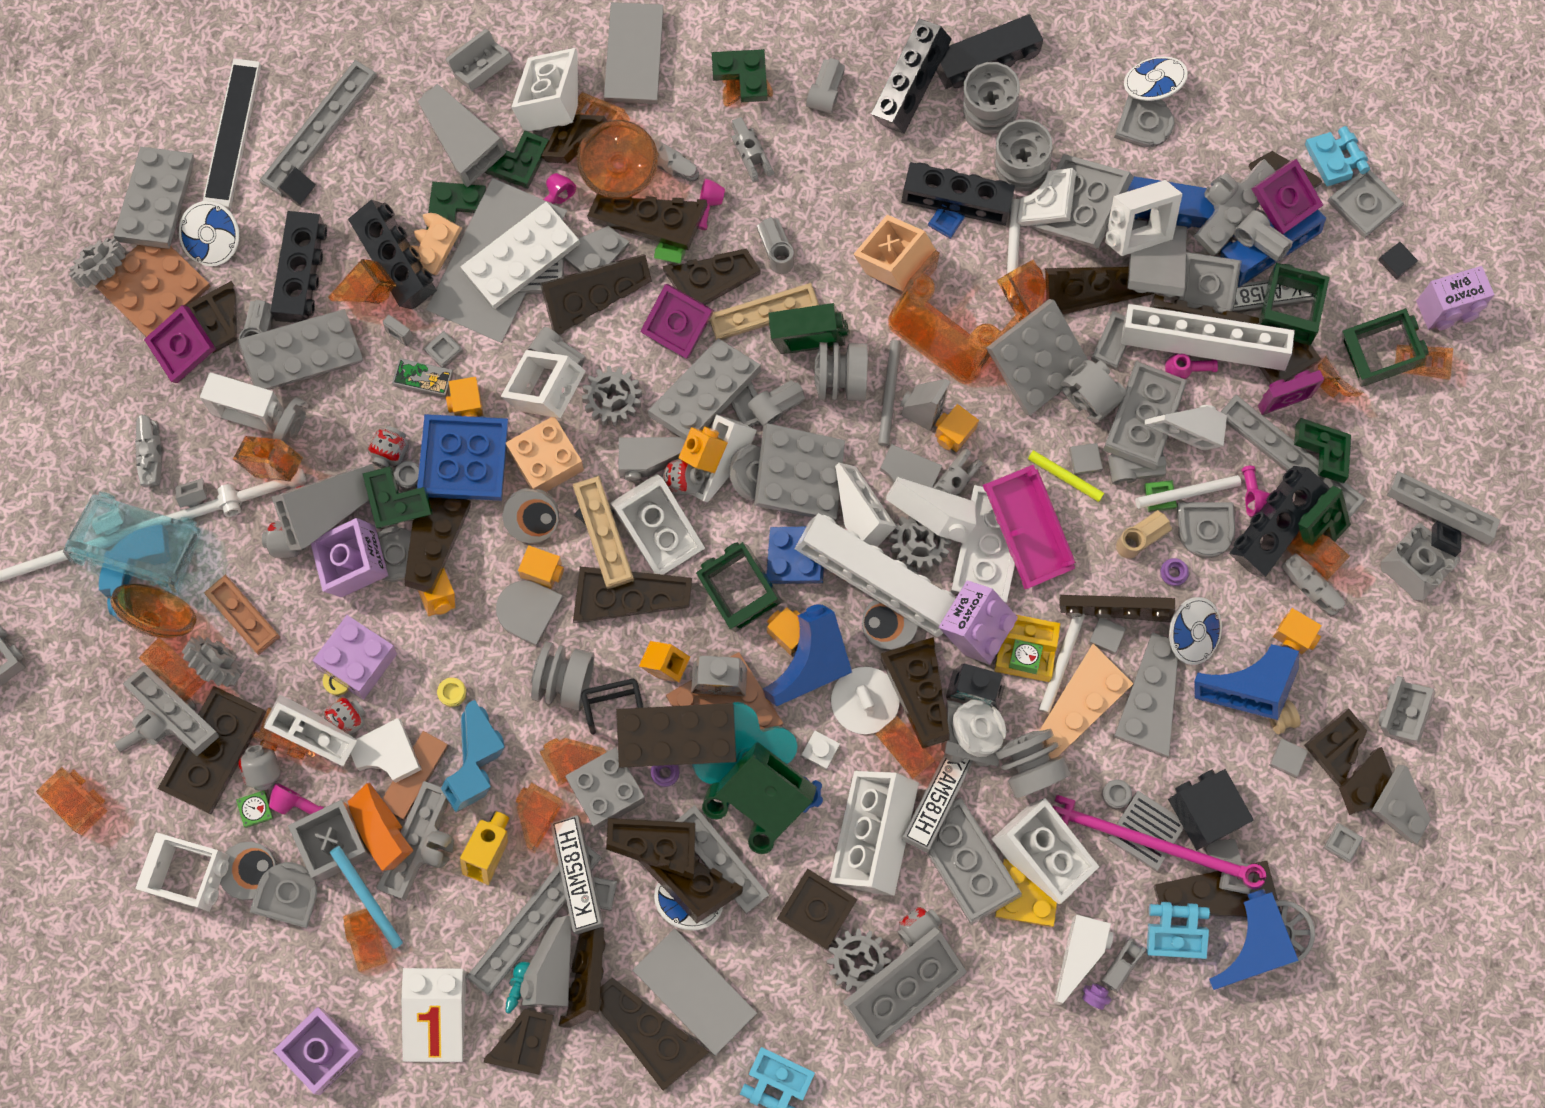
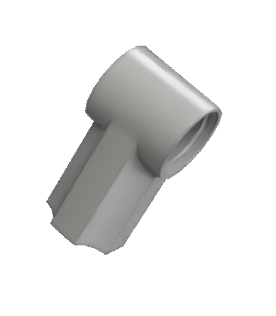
M832 58L823 60L816 83L811 85L806 107L829 114L833 113V103L836 104L838 88L845 71V65L841 64L839 60Z
M1252 211L1234 230L1236 239L1242 245L1247 247L1254 245L1277 262L1281 261L1292 247L1293 241L1271 227L1268 218L1259 211Z
M770 217L764 219L757 225V231L770 260V267L777 274H787L794 266L793 247L788 243L778 218ZM783 255L787 259L781 261L777 260L776 257Z
M261 300L250 301L245 327L241 331L239 339L270 330L273 320L270 312L271 304Z
M543 327L528 347L530 351L569 356L581 367L586 360L583 354L564 343L563 339L548 327Z
M791 380L771 392H761L748 403V407L761 425L764 426L767 423H775L785 412L801 404L805 397L800 384Z
M1163 452L1156 470L1114 454L1108 456L1112 484L1118 485L1121 481L1132 483L1137 479L1163 477L1166 475V459Z

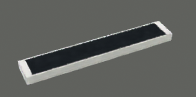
M234 58L203 201L217 202L228 210H231L261 69V64L258 61Z

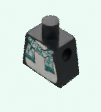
M961 664L952 672L946 698L964 703L970 700H982L990 707L994 706L999 710L1005 687L1003 675L973 665Z

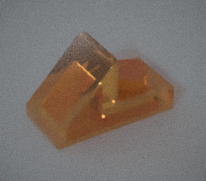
M363 909L343 916L346 940L351 944L358 972L387 964L388 960L378 926L368 910Z

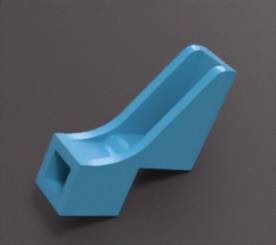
M475 700L466 705L465 711L461 716L462 767L456 773L447 777L441 787L455 812L464 809L487 795L491 787L490 779L487 773L479 768L500 757L505 748L501 734L497 730L494 731L489 723L486 710L483 707H479Z

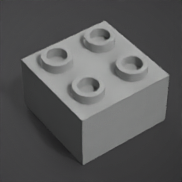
M616 747L565 776L595 831L607 825L608 818L617 819L646 803L645 797L628 767L619 768L618 750Z
M342 799L288 825L310 877L317 883L342 872L330 854V851L337 846L341 847L353 866L372 857L358 832L349 806Z

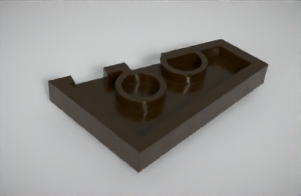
M747 248L717 254L713 258L697 261V259H693L680 265L673 266L669 264L663 266V271L676 289L704 305L761 274L760 268Z
M608 818L606 850L693 880L695 823Z
M604 927L579 934L571 968L572 972L576 974L568 991L569 1005L566 1016H560L559 1027L571 1028L599 1013L602 1004L600 987L604 975L602 957L606 945Z

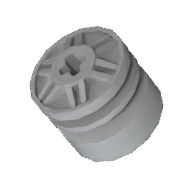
M986 62L977 65L968 73L964 81L963 114L967 123L973 129L986 134H996L1008 123L1015 121L1018 115L1020 82L1016 73L1010 67L999 62Z
M1020 119L1008 123L1000 130L996 139L995 169L999 180L1015 185L1014 190L1030 191L1041 186L1045 181L1047 172L1051 171L1052 137L1048 129L1039 122L1030 119Z
M820 342L819 350L815 357L814 376L818 400H825L826 388H832V400H837L839 388H845L847 401L866 400L867 343H849L846 355H840L838 343H833V355H827V342Z
M545 642L540 655L536 659L532 673V700L540 702L546 690L545 702L546 704H551L557 693H560L561 707L581 711L583 707L581 693L583 690L588 689L594 667V653L575 649L570 659L567 660L564 645L558 647L554 656V643Z
M1051 728L1043 731H1032L1017 737L996 752L998 759L1008 756L1012 757V760L1001 766L1003 770L1017 768L1018 773L1008 780L1015 798L1034 793L1071 775L1064 756L1050 759L1048 755L1059 746L1058 743L1053 742L1044 746L1043 741L1054 736Z

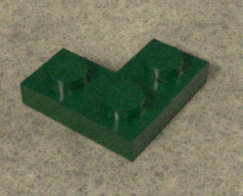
M764 49L711 52L713 81L740 79L741 103L768 101Z
M524 131L514 153L506 150V153L484 173L529 189L543 160L542 153L549 139Z
M432 181L428 213L439 214L456 223L457 212L475 213L487 190L486 186L471 184L466 187L464 184Z
M1300 418L1295 426L1294 445L1319 453L1318 475L1344 484L1349 478L1351 434Z
M390 466L362 473L376 528L433 515L426 487L398 493L393 469Z
M1332 486L1326 494L1320 496L1317 504L1302 516L1298 525L1303 542L1312 546L1323 534L1325 540L1334 544L1351 525L1342 489Z

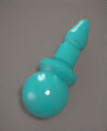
M520 962L514 967L513 978L509 982L512 989L506 1000L505 1012L507 1014L511 1013L518 1005V1000L521 998V984L524 981V974L530 962Z

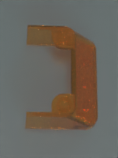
M935 250L907 283L889 314L888 327L894 334L956 381L962 384H970L980 376L993 360L986 347L1019 323L1023 314L1018 311L1002 331L992 324L985 323L977 326L971 334L928 303L935 290L934 282L930 276L937 269L940 252Z

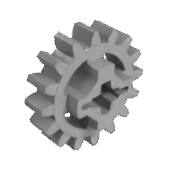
M108 237L104 242L99 240L95 245H90L88 248L85 247L79 253L80 258L74 260L73 263L75 265L69 268L71 271L69 276L80 288L83 286L88 288L92 283L95 286L99 281L106 280L116 273L115 267L122 264L120 260L126 257L124 254L126 250L115 238L110 239Z
M607 366L606 373L597 369L598 377L594 378L589 375L588 381L590 385H583V392L586 394L582 395V401L587 404L585 406L586 413L593 412V421H596L599 417L602 418V425L604 426L608 420L612 421L614 427L617 426V420L619 419L625 424L628 423L627 415L635 417L636 410L634 407L641 408V400L637 399L642 397L641 389H637L639 387L638 379L632 380V373L630 371L623 375L622 367H618L616 372H612L611 366ZM622 383L629 389L630 394L622 389ZM612 392L616 393L617 396H613L612 399H608L607 396H611ZM594 398L602 402V409L596 405Z
M903 516L900 517L899 525L895 524L897 527L892 531L894 534L889 539V542L894 543L891 553H899L896 560H905L907 568L915 565L916 572L920 571L921 566H925L927 571H931L932 563L939 567L942 563V558H946L949 553L947 548H950L951 540L938 536L911 516H908V520ZM903 533L905 534V538L908 541L905 546L903 545L902 541ZM935 537L938 539V549L935 548L936 544L933 542Z
M200 636L196 638L191 637L182 650L184 654L183 659L190 662L188 667L194 668L197 671L196 674L200 675L201 679L207 682L213 680L217 686H220L221 683L226 687H229L230 684L234 686L244 672L241 668L242 663L236 661L237 656L231 654L226 645L219 641L213 643L208 637L205 639Z
M860 929L856 930L855 936H851L849 931H845L844 941L838 937L835 939L838 948H829L828 952L834 955V958L827 959V964L834 965V969L829 972V975H837L839 977L835 983L837 986L843 982L847 984L845 992H849L852 987H856L857 991L882 971L884 965L891 963V959L884 958V954L889 951L888 947L880 948L879 944L882 938L879 937L875 941L872 940V931L870 930L866 936H862ZM861 942L859 947L854 950L844 949L851 943ZM870 946L878 956V963L872 960L870 956ZM858 954L864 956L863 961L867 965H861L857 969L854 967L855 962L851 960V957L856 958ZM839 960L847 965L849 970L847 977L841 971ZM863 973L874 974L865 981H857L859 975Z

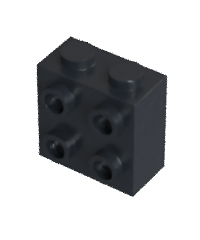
M1211 769L1198 776L1200 782L1194 785L1190 781L1181 784L1175 788L1176 794L1168 799L1196 851L1254 821L1226 769L1216 774Z

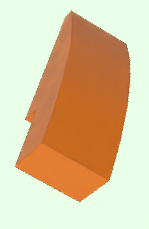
M366 783L348 800L354 823L370 854L382 871L394 870L414 851L400 833L403 827L371 783Z

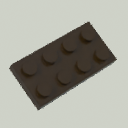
M213 686L198 715L217 732L219 738L198 756L182 743L158 789L212 815L239 764V759L248 748L266 711Z
M734 703L616 709L619 768L737 762Z

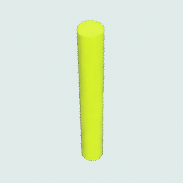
M1033 450L1029 455V461L1097 502L1103 497L1104 492Z

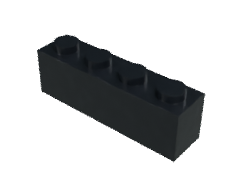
M1028 14L949 45L936 72L945 89L950 87L960 88L964 86L968 73L977 65L986 62H999L1012 67L1016 61L1023 58L1025 60L1035 58L1041 51L1043 38L1031 15Z

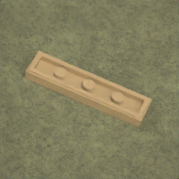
M809 283L714 312L709 321L715 339L723 340L768 326L769 312L816 306L819 303L812 284Z
M597 476L572 484L606 588L610 589L634 581L600 477Z

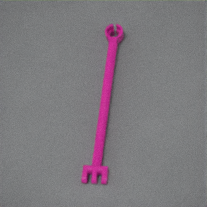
M1056 795L1055 802L1065 805L1064 809L1057 806L1052 807L1067 826L1069 821L1238 877L1250 889H1259L1265 884L1263 879H1266V872L1260 865L1239 866L1075 811V800ZM1255 873L1259 876L1260 880L1253 883L1249 881L1248 876Z

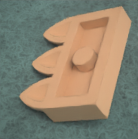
M426 213L423 214V219L429 229L414 231L420 246L412 247L419 253V261L422 266L431 274L437 275L462 227L439 214Z

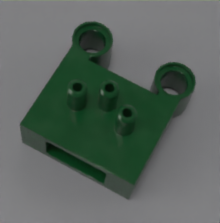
M756 742L720 782L709 786L702 804V810L707 817L718 820L726 816L730 804L754 822L748 838L749 848L757 854H767L772 850L775 840L813 802L817 787L759 742Z

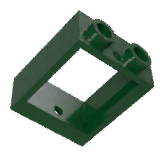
M1276 263L1269 276L1259 325L1294 330L1293 341L1311 346L1319 331L1330 277L1321 275L1316 271L1295 268L1290 264ZM1277 284L1314 294L1309 320L1272 310Z
M834 303L768 313L771 340L780 354L819 349L820 342H827V348L833 347V343L845 346V336H849L847 320H844L843 312L838 311Z
M1406 308L1342 331L1343 343L1361 387L1425 365L1426 355H1429L1428 348L1424 339L1419 340L1416 333L1419 330L1414 315L1409 316ZM1401 325L1414 357L1371 372L1358 340Z
M744 542L731 544L724 550L725 554L717 559L713 557L706 560L700 566L702 569L696 572L729 629L734 632L741 630L783 603L754 553ZM745 557L767 593L733 614L713 582L712 577Z

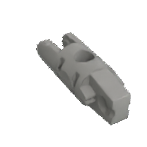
M742 117L732 120V128L735 135L731 136L752 182L759 180L757 170L754 168V165L761 163L768 177L774 175L770 162L753 128L748 129Z
M644 135L639 139L635 150L651 164L672 176L677 175L690 182L698 179L699 171L696 164L686 159L685 155L660 141Z
M141 414L136 421V466L140 485L147 488L160 485L162 471L161 438L159 424L150 419L149 416Z
M965 447L933 488L958 496L983 465V462L976 459L964 471L961 466L971 454V451Z
M1298 554L1292 555L1282 565V568L1294 584L1325 614L1330 617L1335 616L1344 608L1345 602L1340 597V594L1311 564Z

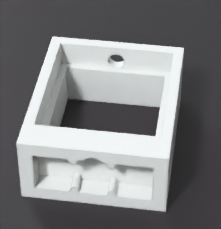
M1163 180L1113 196L1105 243L1118 254L1124 256L1173 240L1182 193L1169 182ZM1151 209L1148 225L1132 230L1135 214Z
M526 350L501 397L521 412L561 418L586 371L569 356ZM544 368L553 370L539 397L530 395Z
M211 372L200 395V399L211 415L274 434L284 412L273 391Z
M156 832L135 889L210 912L212 905L218 899V887L222 877L227 873L230 855L219 850ZM176 848L211 858L196 899L161 889Z

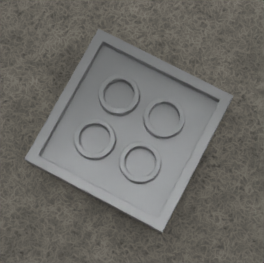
M1063 154L1056 170L1073 168L1076 171L1070 221L1029 226L1036 231L1098 249L1107 232L1113 196L1127 192L1134 176L1128 171Z
M1051 299L1047 300L986 347L1020 407L1027 415L1033 414L1060 393L1064 388L1060 383L1080 364L1088 360L1056 302Z
M768 423L764 425L754 506L812 518L819 513L829 516L835 521L837 519L839 486L835 466L838 463H843L845 440Z

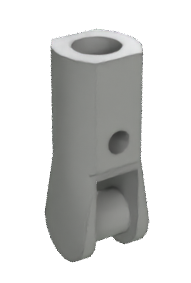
M1131 938L1125 943L1101 980L1104 985L1116 993L1119 992L1146 950L1145 947L1139 948L1132 943L1133 939ZM1125 952L1134 957L1131 964L1122 959Z

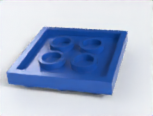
M424 414L417 489L426 487L428 497L502 501L507 450L506 442L509 427L508 419Z

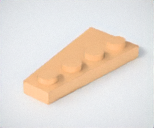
M1092 644L1039 730L1043 731L1051 728L1054 734L1051 738L1043 741L1044 746L1053 742H1057L1059 745L1048 754L1050 759L1059 757L1133 685L1094 644Z

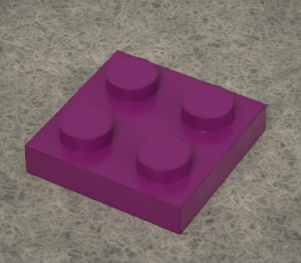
M1297 159L1291 160L1251 188L1274 229L1281 234H1284L1323 206L1321 199Z
M665 284L640 332L688 359L715 310L675 287Z
M181 305L144 339L169 380L173 383L180 382L216 350L190 308L185 305Z
M1306 370L1294 376L1293 380L1285 382L1284 379L1270 384L1269 389L1263 394V398L1258 404L1261 415L1312 398L1324 381L1321 371L1318 370L1310 373L1309 370Z

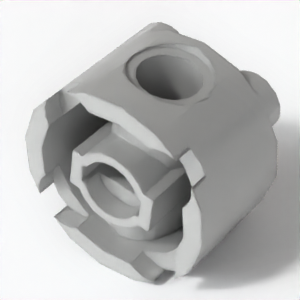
M1085 360L1060 383L1064 387L1062 391L1069 402L1079 412L1081 410L1087 411L1090 414L1087 419L1094 423L1100 422L1123 401V397L1127 394L1125 388L1119 382H1114L1108 375L1110 369L1100 360L1096 364L1091 360Z

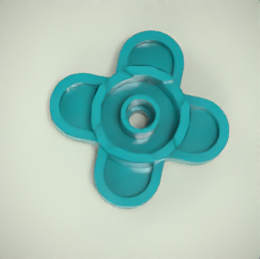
M734 702L737 762L745 752H748L756 742H759L786 764L790 763L797 753L795 736L789 730L780 726L760 730L755 711L745 703ZM737 762L692 764V768L699 779L705 783L713 784L720 782Z

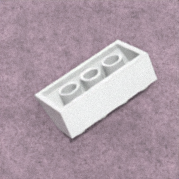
M854 771L830 883L873 894L895 896L906 845L902 837L911 821L919 782L898 773Z

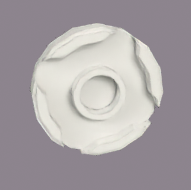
M970 700L958 707L952 722L954 736L959 745L967 753L976 757H987L1000 750L1007 732L1005 721L1000 712L994 706L990 707L982 700Z

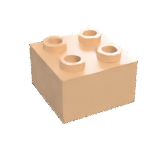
M886 215L853 255L867 275L904 291L937 251L924 230Z
M550 417L506 442L510 456L530 489H540L547 492L584 471L582 460L555 417Z

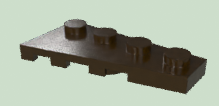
M1129 267L1045 268L1046 301L1049 299L1054 300L1062 315L1154 294V292L1139 293L1133 289H1128Z
M429 497L433 515L413 519L405 573L406 587L430 594L433 593L471 507V500Z
M934 637L881 653V662L922 749L950 740Z

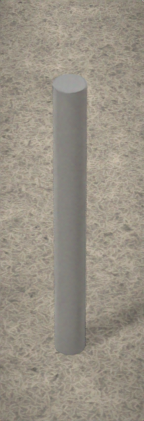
M899 340L890 341L878 445L889 446L901 348V341Z

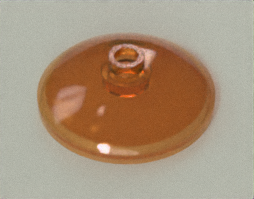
M610 120L596 125L584 136L577 152V166L582 180L593 192L610 199H625L642 192L651 183L658 167V153L652 137L642 127L625 120ZM620 162L623 164V167L616 169L614 164Z
M144 584L121 585L113 591L110 599L115 614L131 629L145 636L177 638L190 633L196 624V615L185 601L157 587Z

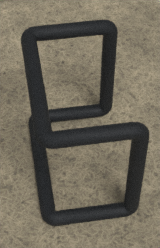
M627 679L582 691L581 697L586 720L592 735L596 733L590 704L635 694L637 707L644 708L636 679ZM633 685V689L590 699L587 697L588 694Z

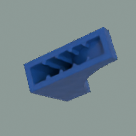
M823 604L812 605L806 609V612L797 615L800 637L795 656L786 671L773 683L763 688L765 698L775 706L782 705L852 673L835 612Z
M1271 644L1266 654L1259 661L1241 671L1221 675L1197 673L1194 680L1195 699L1278 720L1299 670V651Z
M1262 889L1248 894L1249 900L1244 902L1248 921L1244 946L1239 956L1226 970L1209 978L1213 990L1299 961L1272 892L1266 894L1265 890Z

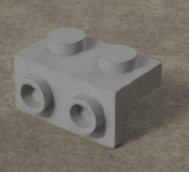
M484 29L446 58V62L454 77L471 91L481 86L486 80L498 71H501L513 60L510 53L494 41L490 31Z
M1397 676L1395 684L1391 683L1388 689L1387 699L1389 702L1386 710L1383 709L1379 716V726H1381L1384 735L1389 738L1419 745L1436 693L1435 690L1407 683L1404 677Z

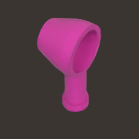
M554 173L546 181L549 195L543 200L552 204H562L575 194L576 184L568 177ZM563 191H567V198L558 196Z
M704 179L700 199L707 200L708 204L698 227L701 230H707L710 206L721 205L725 193L724 187L710 179Z
M1173 354L1165 363V372L1183 379H1187L1192 372L1218 371L1217 360L1191 361L1186 354ZM1176 361H1183L1185 367H1179Z
M1249 465L1243 467L1241 471L1247 487L1245 495L1247 515L1253 517L1266 505V500L1270 493L1258 489L1255 466ZM1255 500L1254 510L1248 508V504Z
M275 783L272 788L269 807L278 813L285 815L295 806L311 815L324 808L301 797L297 792L279 783Z

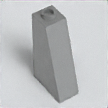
M436 84L418 100L426 119L466 187L471 185L506 153L501 138L440 85Z
M373 464L360 466L272 497L290 551L306 548L369 500L362 473L376 470Z

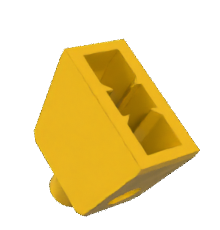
M494 811L489 822L484 820L478 822L460 857L462 875L486 885L490 884L508 843V835L505 830L510 819L508 816Z

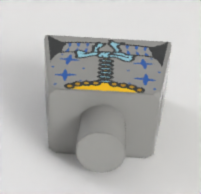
M699 656L693 664L691 693L746 696L747 667L741 658Z

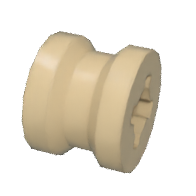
M1290 700L1285 702L1278 720L1268 718L1274 732L1278 735L1284 733L1286 728H1297L1301 725L1299 713Z

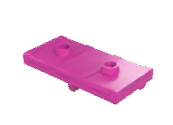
M1034 464L982 485L1008 545L1010 555L1014 560L1024 589L1031 588L1075 569V559L1039 470L1035 469Z

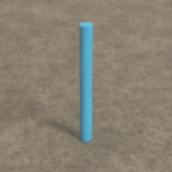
M337 846L330 851L331 856L393 949L399 947L403 941L341 847Z

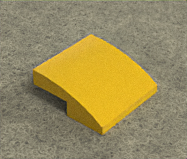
M1016 615L1018 618L1014 627L997 653L994 672L1045 682L1051 681L1060 623ZM1015 639L1043 646L1037 674L1009 668Z

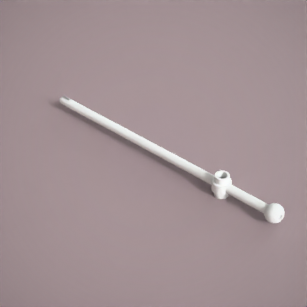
M296 467L288 470L284 477L239 492L235 490L232 484L223 485L218 488L219 495L217 499L0 570V582L117 544L128 535L142 529L157 526L165 528L220 509L224 511V515L227 517L236 516L241 512L240 506L242 502L287 487L296 488L306 485V476L303 469Z

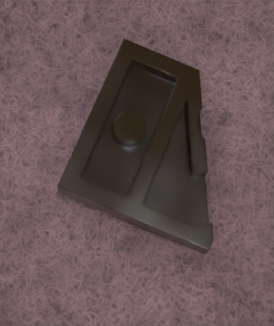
M1349 708L1344 709L1304 746L1329 777L1340 787L1347 780L1351 765L1355 764L1358 756V747L1363 743L1367 730Z

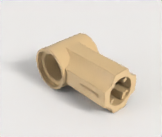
M1157 510L1135 526L1127 528L1117 540L1116 550L1118 554L1127 559L1136 557L1142 550L1172 530L1170 521L1164 513ZM1130 538L1134 540L1137 547L1132 548L1128 546L1125 539Z

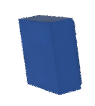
M938 209L928 223V226L951 239L965 216L947 210L943 212V209Z

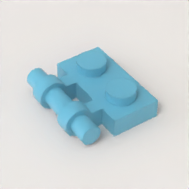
M1347 126L1341 127L1338 130L1341 138L1335 140L1331 132L1306 139L1305 146L1327 187L1352 179V169L1358 168L1361 174H1365L1370 170L1367 163L1368 157L1364 151H1360L1357 145V137L1349 131ZM1348 150L1351 157L1345 158L1342 151Z
M1161 902V905L1150 904L1149 916H1160V924H1148L1146 953L1151 956L1207 959L1209 929L1207 927H1199L1198 919H1209V907H1198V904L1188 903L1187 906H1175L1171 902ZM1171 918H1187L1186 926L1171 925Z
M761 1047L748 1074L758 1079V1084L756 1088H753L744 1083L740 1095L750 1099L749 1103L756 1106L761 1104L767 1108H795L788 1104L791 1096L803 1101L815 1072ZM767 1084L783 1091L780 1100L764 1093Z

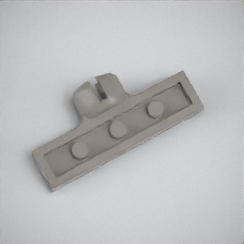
M1265 159L1260 161L1241 183L1236 182L1229 173H1224L1211 182V188L1207 187L1205 190V197L1214 206L1215 210L1193 237L1211 256L1217 254L1232 237L1235 228L1260 205L1251 188L1275 172Z
M146 665L122 683L145 707L133 719L132 724L143 739H149L146 741L147 743L156 745L167 735L172 734L198 756L219 738L217 732Z
M426 781L423 782L401 831V834L414 851L394 870L383 872L376 888L379 891L406 901L422 865L428 864L441 868L449 861V857L443 856L442 852L437 851L440 848L452 853L454 849L453 838L449 834L438 830L439 823L449 803L441 787Z

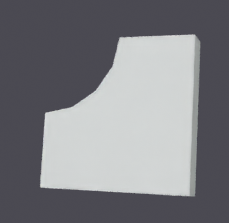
M1073 168L1048 171L1045 181L1038 190L1031 195L1020 198L1017 223L1020 226L1070 221L1076 171Z
M399 718L357 738V742L351 751V756L359 771L369 768L382 769L389 774L395 783L422 770L403 723Z

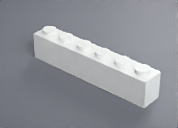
M1128 304L1121 344L1285 371L1292 355L1294 330Z
M818 513L808 523L795 550L938 638L943 634L938 627L956 599L951 592L936 587L927 577L917 575L909 570L903 562L891 559L879 547L869 545L861 540L855 532L838 526L829 516Z

